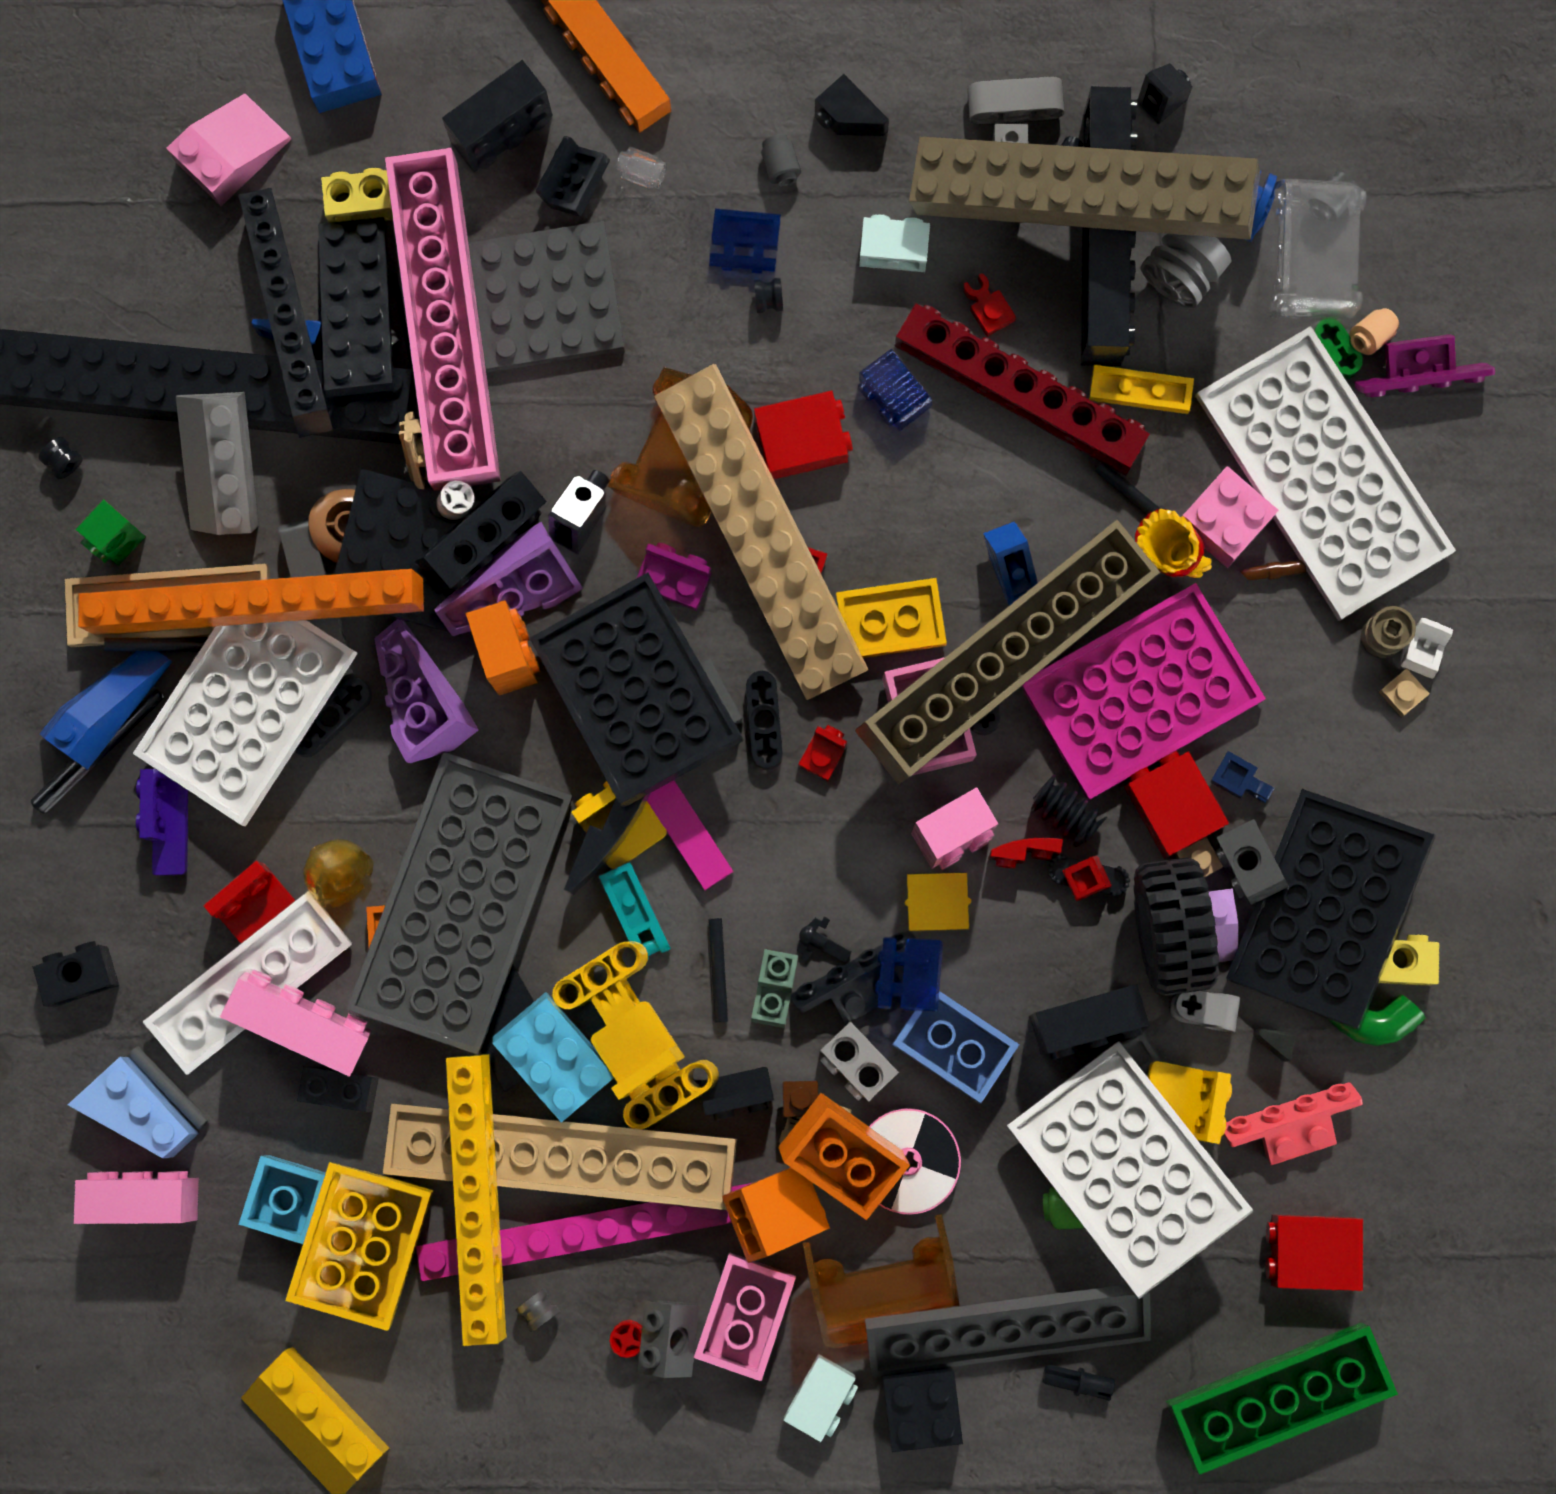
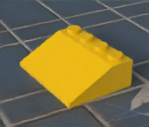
M329 1162L285 1301L388 1331L393 1323L434 1190Z

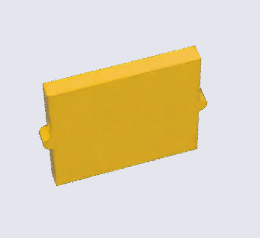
M967 873L907 874L908 899L905 900L904 904L908 906L909 931L969 930L968 905L971 903V899L968 898Z

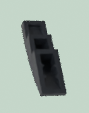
M650 794L624 808L621 807L616 798L603 830L591 825L589 826L564 888L567 893L574 895L604 866L626 838L640 816Z

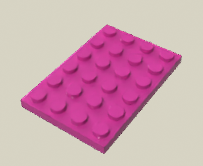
M1196 583L1042 669L1021 686L1088 801L1130 778V775L1151 766L1163 757L1195 741L1266 699Z

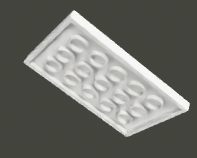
M307 620L216 626L133 754L238 824L246 827L358 653Z
M1119 1041L1007 1125L1138 1299L1253 1212V1209Z

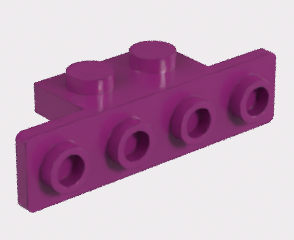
M1448 334L1386 343V377L1354 381L1355 389L1365 393L1366 397H1380L1386 395V390L1398 389V392L1405 393L1418 391L1421 385L1431 384V387L1443 388L1451 386L1452 381L1464 379L1465 383L1485 381V376L1495 375V367L1487 363L1456 366L1455 336Z

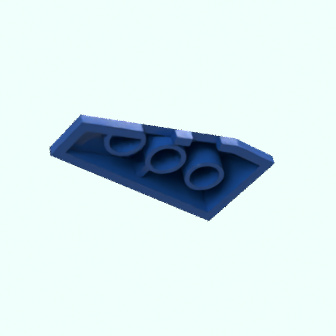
M135 651L61 706L39 735L88 770L172 661L158 651Z

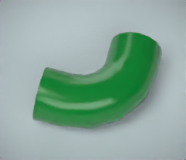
M1399 994L1385 1009L1380 1011L1367 1010L1360 1030L1330 1019L1328 1020L1339 1031L1358 1043L1381 1046L1398 1042L1413 1032L1426 1017L1411 1000Z

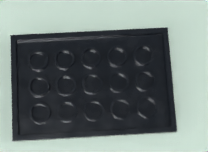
M648 572L530 637L535 650L622 808L744 741Z
M1302 789L1274 857L1289 887L1256 902L1226 979L1360 1030L1435 840V835Z

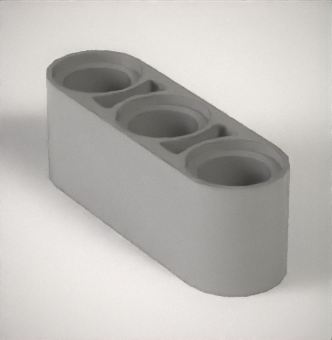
M1057 77L980 81L972 83L967 87L969 118L972 123L992 124L1051 120L1065 114L1062 80Z

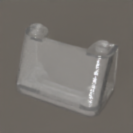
M1282 179L1276 182L1273 201H1278L1279 204H1282V207L1276 209V216H1279L1277 283L1274 284V291H1280V293H1276L1275 302H1270V319H1353L1355 313L1360 312L1362 308V292L1357 290L1360 210H1364L1366 204L1365 189H1360L1358 182L1310 179Z

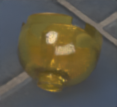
M344 839L326 841L315 846L310 851L303 869L304 884L313 898L322 907L326 908L325 904H330L333 908L339 907L352 900L365 887L359 883L366 874L371 877L374 862L354 842Z

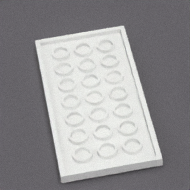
M1311 326L1197 392L1195 397L1253 488L1279 510L1273 517L1274 521L1299 560L1305 563L1306 571L1338 621L1456 551Z

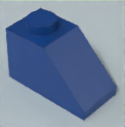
M1015 521L983 533L991 564L1009 606L1038 583L1028 541Z

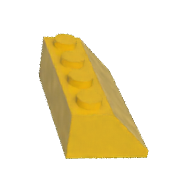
M294 1347L283 1351L241 1397L249 1408L331 1494H345L389 1449L385 1442Z

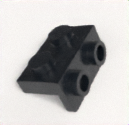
M564 136L539 182L536 193L551 209L581 217L610 159L605 153L579 147L571 137Z
M761 1067L719 1077L717 1084L703 1094L705 1116L713 1114L714 1121L734 1117V1109L747 1107L748 1113L769 1109L768 1102L775 1099L768 1068ZM708 1079L701 1081L700 1086H705Z

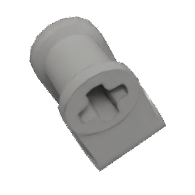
M1203 991L1176 994L1171 999L1170 1012L1177 1021L1204 1026L1216 1031L1235 1033L1240 997ZM1189 999V1003L1195 1006V1010L1187 1014V1008L1182 1007V1002Z

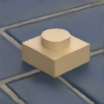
M1407 668L1379 691L1400 717L1406 715L1430 694Z
M1207 837L1175 854L1177 859L1189 857L1198 861L1200 868L1204 872V877L1223 867Z

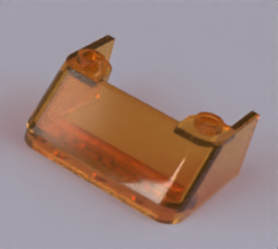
M942 1214L935 1215L938 1237H927L919 1241L912 1250V1260L845 1273L843 1265L832 1259H822L814 1263L810 1242L803 1243L821 1336L826 1346L842 1348L866 1343L865 1319L960 1306L954 1263Z

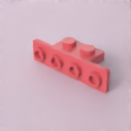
M1351 1083L1336 1084L1329 1089L1311 1095H1302L1296 1100L1268 1106L1262 1111L1247 1116L1235 1117L1231 1121L1226 1122L1224 1137L1231 1147L1262 1138L1266 1158L1272 1166L1336 1145L1337 1141L1331 1115L1361 1106L1363 1104L1362 1097Z

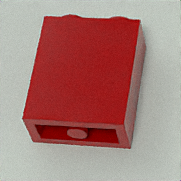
M833 390L754 408V417L765 463L773 479L848 462V452L853 451L849 431H842L840 420L845 419L841 399L835 400Z
M1175 751L1159 760L1162 766L1151 772L1148 767H1145L1130 775L1132 782L1124 787L1164 859L1229 824L1189 751L1181 756Z
M1272 1214V1222H1267L1266 1241L1271 1243V1258L1266 1259V1277L1271 1279L1272 1286L1277 1288L1363 1291V1219L1356 1217Z

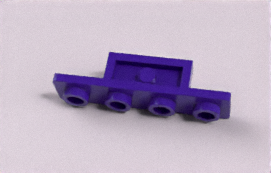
M154 767L153 769H140V779L136 783V793L140 799V813L136 816V829L139 832V838L152 841V874L156 876L187 874L188 790Z

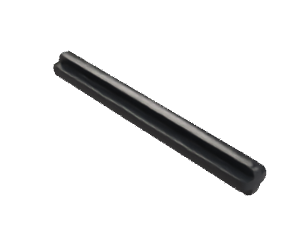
M153 686L88 770L72 759L31 799L32 806L40 813H47L163 700V694Z

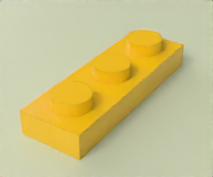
M1094 365L1089 400L1188 414L1191 406L1194 378Z

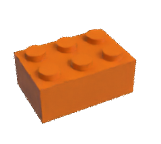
M506 600L466 613L486 678L499 696L538 683L535 673L540 672L536 656L527 642L530 640L526 625L516 608L510 609Z
M822 1093L778 1147L785 1164L865 1220L871 1216L910 1167L903 1150Z

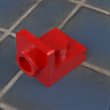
M829 725L825 729L817 726L814 736L798 766L828 782L847 748L848 742L843 739L845 734Z

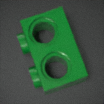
M104 499L75 529L84 537L80 543L104 563L110 559L118 566L146 537Z

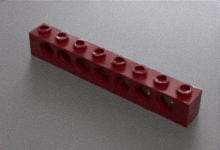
M915 303L896 335V348L1096 460L1104 461L1112 469L1125 476L1128 474L1150 435L1138 421L1133 419L1125 420L1119 417L1111 406L1102 402L1094 403L1086 398L1087 395L1082 390L1074 386L1067 388L1058 383V379L1046 370H1040L1039 372L1028 366L1027 360L1014 353L1008 355L999 350V345L986 337L980 339L972 335L967 326L957 321H953V323L941 317V313L937 309L929 305L922 307ZM931 333H939L945 340L942 343L934 344L927 339V336ZM960 349H968L972 352L973 357L969 360H962L956 355V352ZM989 365H996L1000 367L1002 374L990 376L985 371V368ZM1018 381H1025L1031 386L1032 390L1027 393H1021L1016 390L1014 384ZM1048 397L1056 398L1060 403V407L1050 409L1045 406L1043 400ZM1078 413L1084 414L1088 417L1090 423L1084 426L1078 425L1074 422L1073 415ZM1104 430H1113L1117 433L1119 440L1109 442L1104 439L1102 432Z

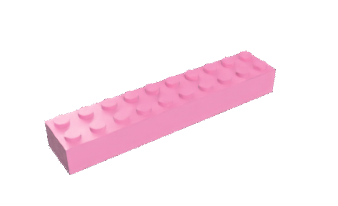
M452 148L386 157L385 162L428 482L433 490H442L447 483L455 480L462 481L469 486L500 482L501 477L458 164Z

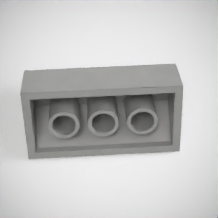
M245 392L177 395L176 404L190 529L216 535L252 533L259 524Z

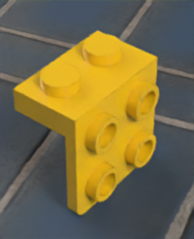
M607 781L603 784L604 790L595 796L592 793L583 796L575 803L577 808L571 812L586 833L590 825L603 830L616 799ZM646 802L640 816L622 844L606 862L610 869L613 870L628 863L667 835L666 828H664L648 802Z
M647 1001L638 1003L591 1037V1043L617 1081V1084L611 1089L618 1100L627 1096L631 1100L636 1099L650 1089L647 1085L648 1082L657 1076L661 1081L678 1070L676 1063L685 1058L657 1013Z
M1160 1061L1151 1062L1148 1069V1079L1198 1141L1220 1144L1221 1137L1226 1130V1119L1224 1117L1226 1103L1232 1094L1231 1074L1200 1070Z

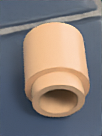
M1386 308L1374 310L1350 330L1351 344L1354 349L1365 355L1375 353L1396 335L1399 328L1397 316Z

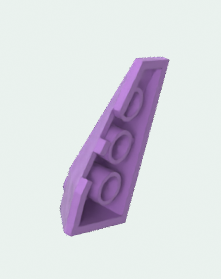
M540 522L502 548L488 564L475 572L465 585L454 591L434 610L451 635L456 636L471 631L466 616L468 612L506 600L510 609L516 608L518 614L523 616L525 611L531 609L554 607L582 590L583 587L542 522Z
M397 619L374 638L380 673L382 676H385L388 695L385 696L386 706L391 709L393 724L390 725L391 734L407 763L443 754V752L454 751L478 731L464 703L405 621Z

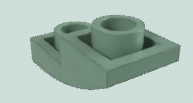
M764 950L751 1022L785 1028L798 955Z

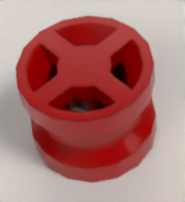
M624 1320L617 1324L611 1332L609 1340L614 1353L624 1358L634 1357L640 1353L642 1325L634 1320Z

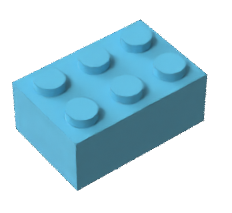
M547 992L493 1036V1045L561 1123L614 1078L595 1047L563 1010L556 1005Z

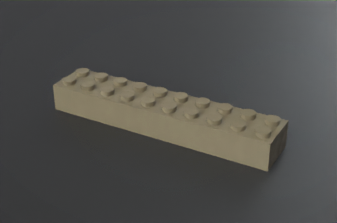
M920 136L909 202L917 215L1251 240L1260 169L1258 159Z
M1117 519L860 725L855 732L899 785L1158 575L1160 571Z

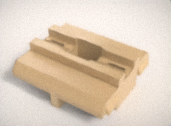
M412 411L405 414V421L400 422L401 431H399V436L411 482H415L418 489H424L425 480H428L421 424L420 419H415L414 412Z

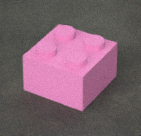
M1227 466L1182 517H1185L1187 522L1190 521L1193 528L1203 540L1204 548L1225 567L1229 568L1279 510Z

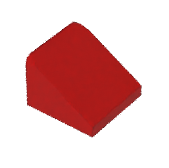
M1092 856L1062 870L1076 902L1111 887V883L1098 856Z

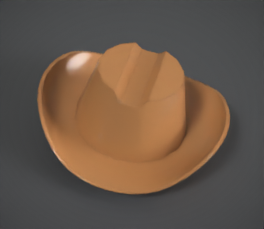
M339 489L322 496L313 505L309 514L308 526L313 543L326 558L336 563L355 492L354 489Z

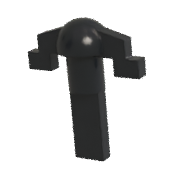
M825 916L822 921L815 917L799 933L800 940L797 951L803 954L801 959L806 962L812 954L807 949L809 944L845 963L852 951L816 932L819 926L826 929L830 922V919Z

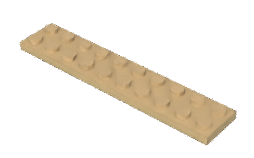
M712 364L655 395L654 397L806 700L869 670L717 365Z
M391 1104L383 1174L453 1181L449 1109ZM493 1114L497 1186L727 1210L722 1196L732 1192L737 1139L567 1121L561 1123L557 1120Z

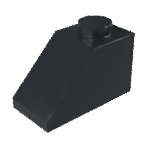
M1169 63L1151 70L1145 75L1137 102L1160 124L1188 100L1193 86L1185 72L1180 69L1176 70Z
M845 74L840 76L815 99V118L825 129L831 128L837 135L884 136L888 133L889 119Z

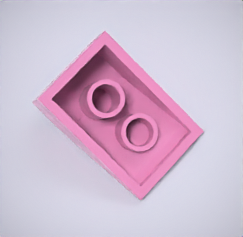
M243 94L190 125L166 149L174 161L222 206L291 140V137L246 94Z

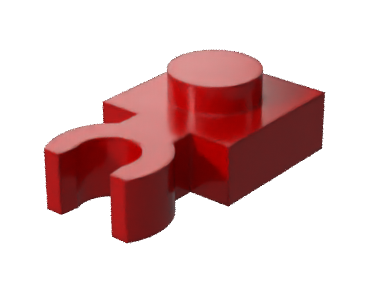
M981 273L978 275V281L982 288L973 290L969 283L966 282L963 285V292L967 298L976 301L975 304L971 305L970 311L986 337H989L1016 320V315L1000 290L990 294L988 290L989 281Z

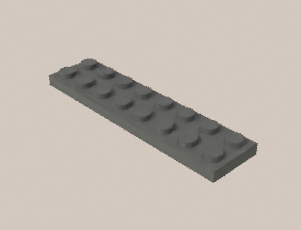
M1128 1284L867 1318L865 1319L872 1377L1151 1341L1150 1291L1138 1299Z

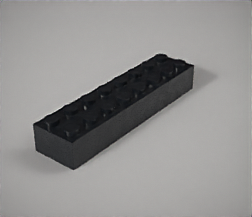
M1091 86L1084 109L1083 147L1136 151L1137 133L1132 131L1133 120H1136L1137 100L1131 99V87ZM1082 227L1081 366L1121 367L1124 357L1130 355L1131 346H1134L1135 325H1129L1131 313L1135 311V293H1130L1131 281L1135 280L1136 262L1135 260H1130L1131 249L1135 248L1136 231Z

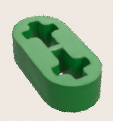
M1333 318L1321 320L1315 327L1314 332L1345 379L1354 377L1363 364L1361 353L1354 349L1351 344V337L1338 320ZM1324 328L1327 332L1332 330L1335 332V336L1332 339L1333 342L1329 338L1324 340L1321 337ZM1342 356L1345 360L1349 358L1353 360L1350 366L1351 370L1348 366L1341 367L1339 365Z

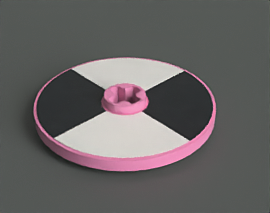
M906 1108L886 1113L869 1126L903 1150L905 1156L909 1152L914 1153L913 1159L918 1162L917 1167L912 1166L909 1171L902 1175L879 1204L880 1206L895 1213L919 1214L937 1207L950 1195L959 1178L961 1155L955 1136L943 1121L926 1111Z

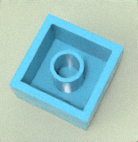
M271 1155L260 1156L238 1225L303 1244L326 1172Z

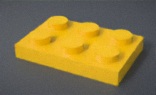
M937 578L836 592L838 609L863 658L947 645Z

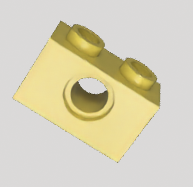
M1407 935V941L1395 940L1378 983L1424 986L1439 984V942H1428L1427 935ZM1396 950L1403 951L1407 957V963L1403 969L1397 967L1393 962V954Z

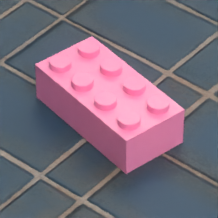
M260 971L244 972L238 978L220 1015L221 1018L350 1077L371 1033V1029L366 1027L367 1021L352 1014H348L347 1018L334 1013L336 1007L320 999H317L315 1003L302 998L304 992L285 984L284 988H280L270 983L272 978Z

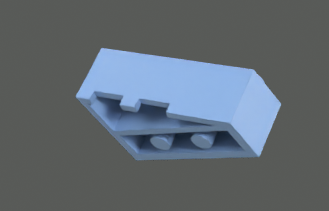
M119 1057L68 1104V1106L161 1158H173L199 1134L130 1057Z

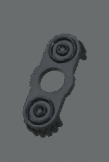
M1065 854L1057 855L1049 863V877L1056 884L1069 886L1062 870L1084 860L1068 858ZM1102 865L1111 883V887L1098 893L1116 896L1126 892V889L1129 887L1128 883H1130L1129 874L1126 873V870L1122 869L1121 866L1114 868Z

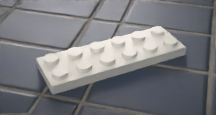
M307 891L146 1018L143 1023L184 1073L188 1075L245 1030L220 1017L238 978L244 972L252 973L253 970H257L272 978L270 983L280 988H284L285 984L298 988L350 947L352 942L313 894Z

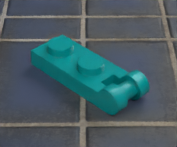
M631 862L600 875L599 878L628 940L642 944L638 935L650 929L654 939L643 943L648 956L658 951L664 953L670 950L671 947Z

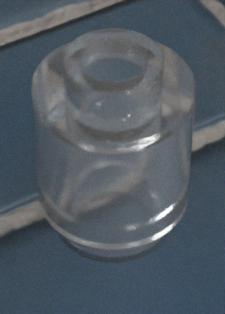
M629 147L626 152L621 151L616 163V170L620 171V179L649 189L652 186L656 188L661 186L667 169V163L661 161L659 156L633 147Z

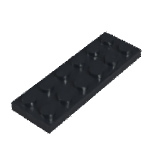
M384 217L318 224L323 372L326 397L394 390L387 228Z

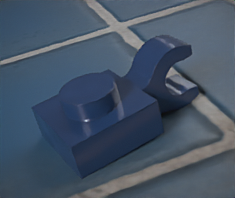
M1229 751L1210 783L1239 799L1247 791L1263 803L1268 801L1275 789L1269 784L1253 777L1258 767Z

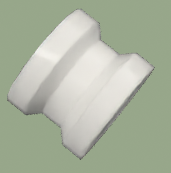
M456 480L447 483L437 498L438 511L449 520L463 518L474 503L472 488L468 484Z

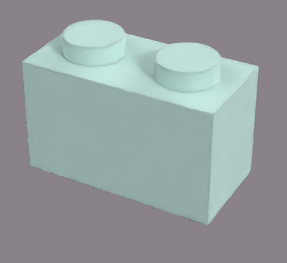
M872 215L871 218L864 217L859 267L925 272L930 223H923V220L912 217L905 218L904 221L890 220V217L885 215Z
M818 1354L785 1413L784 1421L820 1442L825 1434L831 1437L841 1419L836 1416L842 1403L849 1405L857 1391L858 1386L853 1384L856 1379L855 1375Z

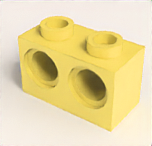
M368 168L363 173L335 172L330 177L321 178L325 217L329 223L384 217L385 221L393 220L387 170ZM374 189L383 190L377 198L368 197V194ZM341 193L350 194L343 202L335 201L336 197Z

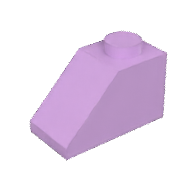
M1233 889L1210 891L1209 896L1211 897L1216 924L1219 962L1233 961L1238 949V919Z

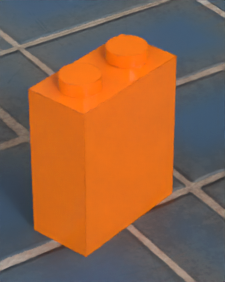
M791 1167L722 1196L748 1263L768 1257L830 1229L825 1210L819 1201L813 1183Z

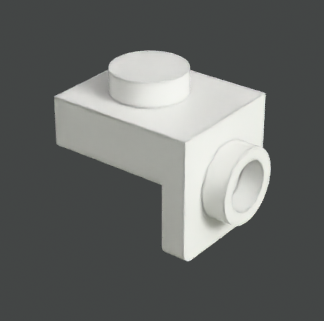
M1421 618L1416 626L1413 640L1406 647L1401 666L1433 679L1439 670L1444 648L1452 637L1453 630L1437 622Z

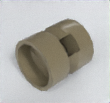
M1385 607L1371 617L1363 626L1361 632L1362 644L1366 651L1375 657H1392L1413 640L1416 632L1415 620L1408 611L1401 607Z

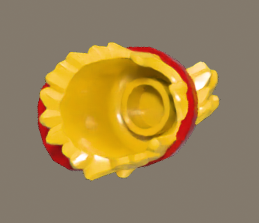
M1157 509L1149 513L1137 527L1135 542L1161 573L1169 577L1189 576L1201 578L1203 576L1202 572L1211 570V559L1204 557L1202 538L1193 528L1190 521L1187 522L1185 517H1179L1176 511Z

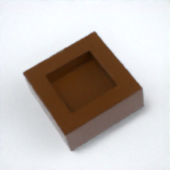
M783 1081V1118L802 1117L818 1097V1081Z

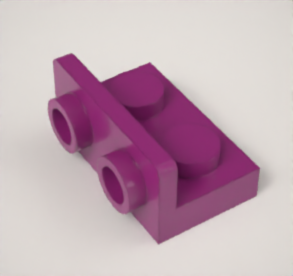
M658 542L656 546L648 544L645 549L646 556L637 578L648 572L664 599L697 611L712 575L711 568L706 566L707 561L691 554L688 555V558L675 554L676 549L664 543Z

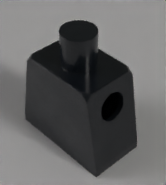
M593 470L587 480L576 476L548 515L549 535L553 541L577 555L605 510L606 492L604 490L610 479L604 473Z

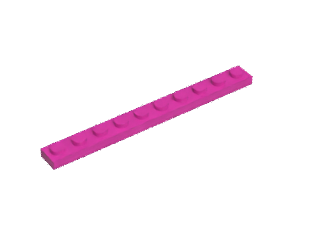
M751 1183L732 1186V1192ZM647 1202L500 1230L502 1266L732 1222L727 1210ZM457 1238L416 1246L421 1281L459 1274Z

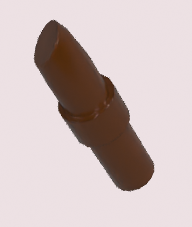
M1302 560L1283 563L1278 561L1243 569L1240 572L1248 580L1266 578L1271 580L1281 578V576L1306 573V565Z

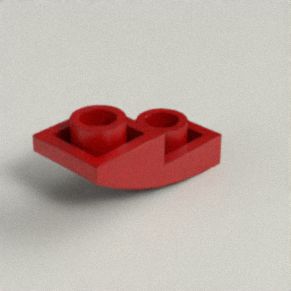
M1029 838L1012 841L991 849L988 859L996 860L995 866L1009 869H1016V864H1023L1025 862L1026 851L1032 852V858L1052 860V855L1057 856L1061 853L1063 839Z

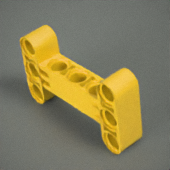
M636 941L622 942L559 980L552 991L554 1002L558 1007L570 1010L584 1006L592 1001L604 1023L608 1025L640 1003L627 978L640 971L648 961L646 948L643 944ZM628 947L636 954V961L631 967L626 965L622 959V954ZM597 966L603 967L607 972V979L603 985L597 983L594 978V971ZM569 984L574 985L578 990V998L575 1002H571L566 998L565 989ZM700 1060L687 1065L681 1070L678 1067L676 1072L662 1081L657 1076L647 1083L650 1088L648 1091L626 1104L623 1110L625 1123L632 1129L641 1130L656 1124L711 1090L719 1080L717 1067L708 1060ZM696 1068H702L706 1071L708 1081L705 1086H700L694 1081L693 1072ZM667 1086H672L677 1090L679 1094L677 1103L671 1104L665 1099L664 1090ZM638 1104L645 1105L649 1110V1118L646 1122L639 1120L635 1114Z

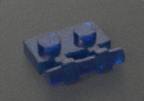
M715 208L712 245L724 246V253H710L709 265L722 267L723 271H733V268L752 270V273L762 274V271L776 272L777 259L764 258V250L778 251L781 214ZM735 247L754 248L753 256L734 255Z
M883 938L882 950L878 953V963L881 964L880 981L876 982L875 993L878 994L877 1007L890 1009L892 996H901V1008L903 1010L938 1012L943 942L931 939H906L905 952H896L897 939ZM895 965L904 966L903 983L893 982Z

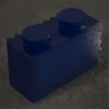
M892 349L859 372V390L868 401L874 399L881 407L878 412L889 427L895 425L901 431L932 406L931 396L928 395L927 391L924 390Z

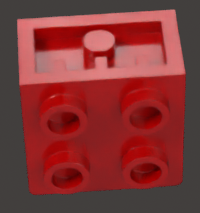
M256 860L203 907L212 917L219 918L236 939L243 943L296 900L266 864Z

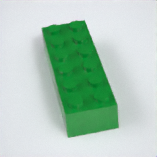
M1358 1323L1165 1402L1192 1469L1200 1475L1398 1395L1370 1326Z

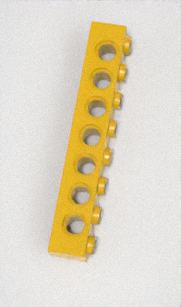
M489 1054L446 1058L463 1346L499 1344L507 1336Z

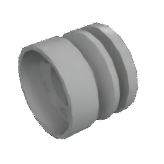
M1166 233L1162 238L1163 246H1155L1150 253L1151 256H1147L1141 264L1142 274L1168 300L1181 307L1195 309L1202 300V296H1205L1210 290L1209 282H1216L1232 262L1231 256L1226 247L1216 237Z

